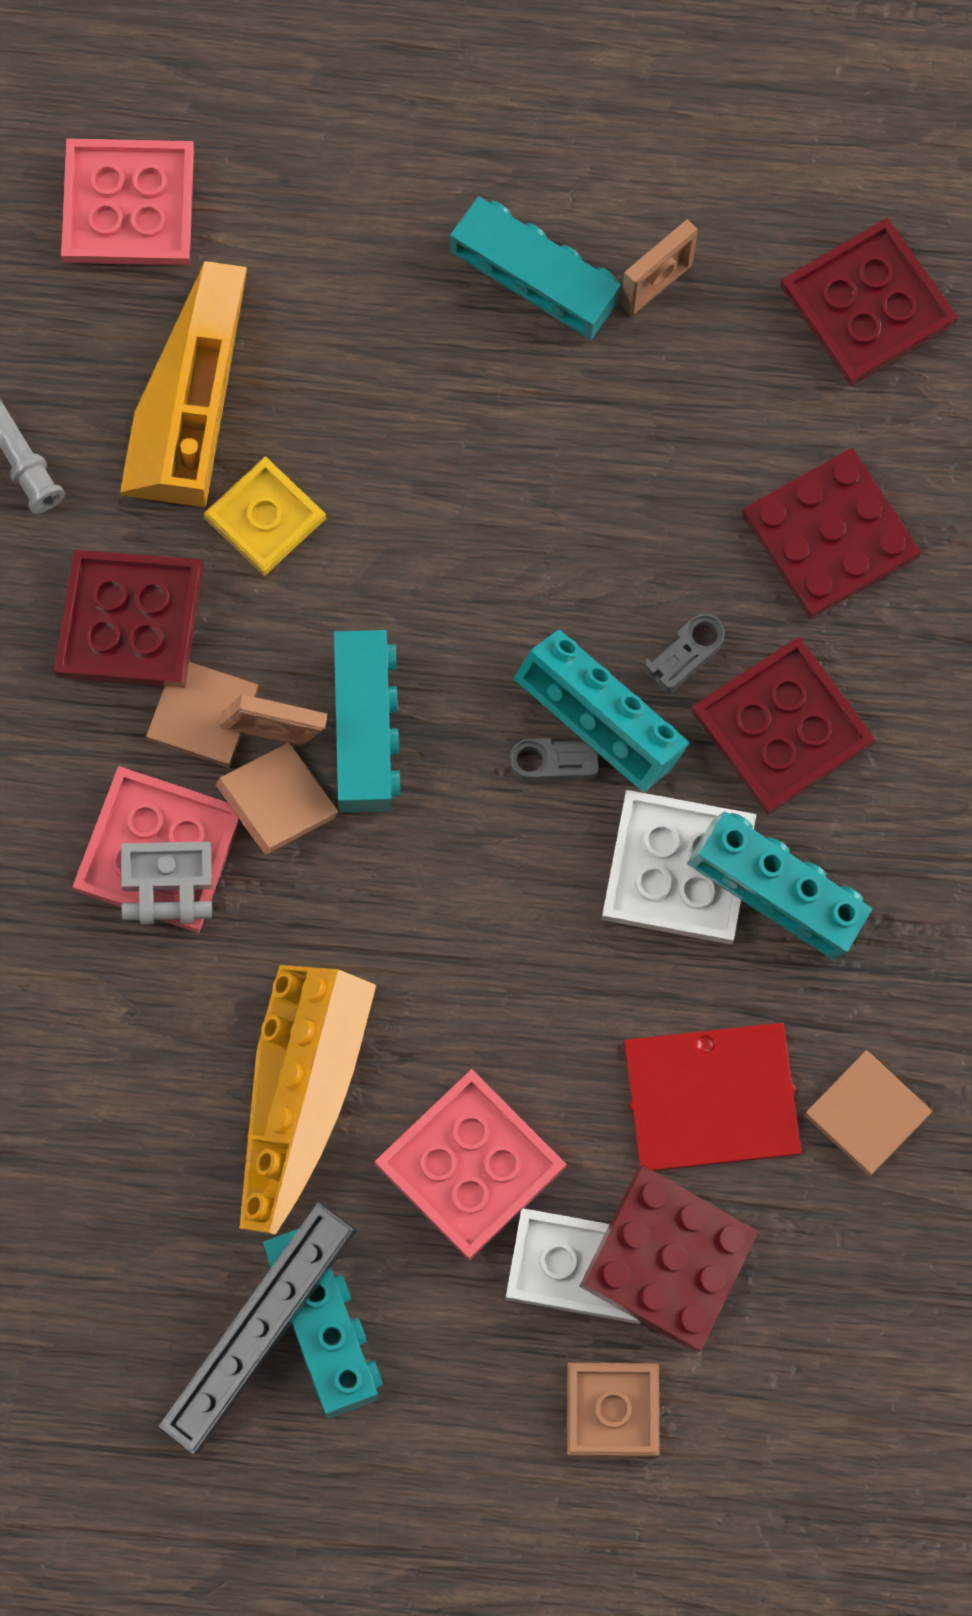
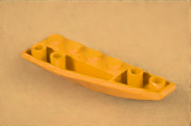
M204 262L134 412L120 490L121 496L206 508L247 267Z
M279 965L256 1051L240 1229L276 1235L301 1195L322 1155L346 1096L376 988L375 984L338 969Z

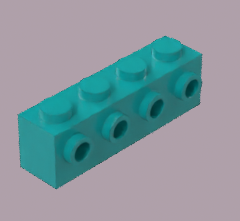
M478 196L450 234V253L589 340L593 339L619 302L621 284L618 283L612 273L601 267L593 268L582 261L581 256L574 249L566 245H561L560 247L547 239L545 233L539 227L531 223H521L511 216V213L505 206L496 201H490L489 203Z
M387 630L334 631L339 813L392 811V797H400V770L391 771L390 755H399L398 728L389 727V713L398 712L397 686H388V671H397L396 644L387 645Z
M557 630L533 648L513 678L643 793L673 769L690 743L673 726L665 722L638 696L634 695L612 676L606 668L597 663L561 630Z
M724 811L712 820L686 863L687 865L834 961L848 952L873 909L862 902L863 898L858 892L846 886L839 887L826 878L825 871L819 866L810 862H801L789 854L790 850L784 843L775 838H765L752 829L753 826L750 821L739 814H729Z
M299 1229L263 1242L270 1268H272ZM331 1269L291 1323L326 1420L378 1401L376 1388L383 1386L375 1361L366 1362L360 1345L367 1343L358 1317L350 1320L344 1305L345 1302L351 1301L343 1275L334 1277Z

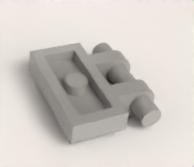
M211 842L121 844L122 891H139V903H122V921L140 920V925L154 924V920L180 919L181 924H193L195 919H212V901H194V890L212 889ZM180 890V902H154V891Z

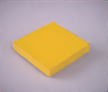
M266 456L203 513L204 519L264 576L326 520V513Z

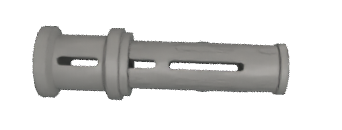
M0 399V448L12 466L10 477L15 484L21 485L29 498L28 507L32 513L39 514L48 511L62 501L65 492L60 485H55L46 471L47 462L39 454H33Z

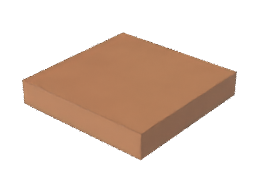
M688 219L624 272L620 306L630 316L636 314L692 266L698 229Z
M189 662L185 688L165 686L146 739L149 742L230 768L242 733L221 729L219 727L221 713L241 694L256 697L259 685Z
M241 694L222 711L219 727L282 743L289 742L291 745L302 747L325 729L327 714Z
M289 742L220 777L216 783L221 794L265 855L333 820L338 813V810Z
M866 1050L809 1108L804 1116L871 1177L930 1116L932 1110Z
M567 1363V1457H659V1364Z

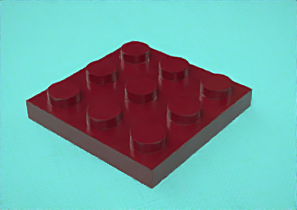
M888 217L781 279L780 287L850 387L954 326L958 320L954 310Z
M853 447L748 505L742 511V516L810 620L913 562L921 555L919 547Z
M74 550L53 671L56 677L185 688L204 570L202 560Z
M799 636L693 705L691 710L767 816L873 746L876 740Z
M642 1165L637 1167L579 1287L697 1353L702 1351L758 1231Z

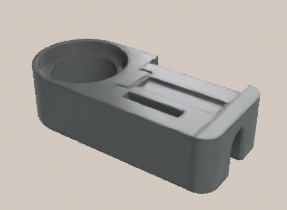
M700 614L693 617L676 632V641L671 643L652 661L648 658L646 659L645 673L665 693H673L720 651L725 636L722 622L710 614ZM699 626H709L716 632L717 640L710 646H701L693 640L692 632Z
M551 738L524 739L519 741L511 750L510 770L518 780L525 783L593 781L598 775V752L585 741H563L551 744ZM526 750L537 752L542 758V765L532 772L522 770L517 764V757L520 753Z

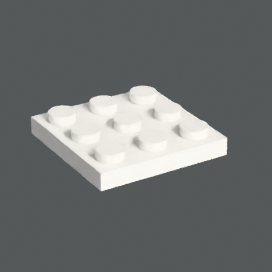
M626 790L602 920L732 945L741 900L686 863L712 820L726 811L729 814L736 813L751 822L753 830L756 814Z

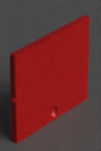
M784 1022L624 1040L631 1093L629 1108L633 1111L640 1166L644 1165L653 1171L802 1154L793 1094L796 1088L792 1084Z

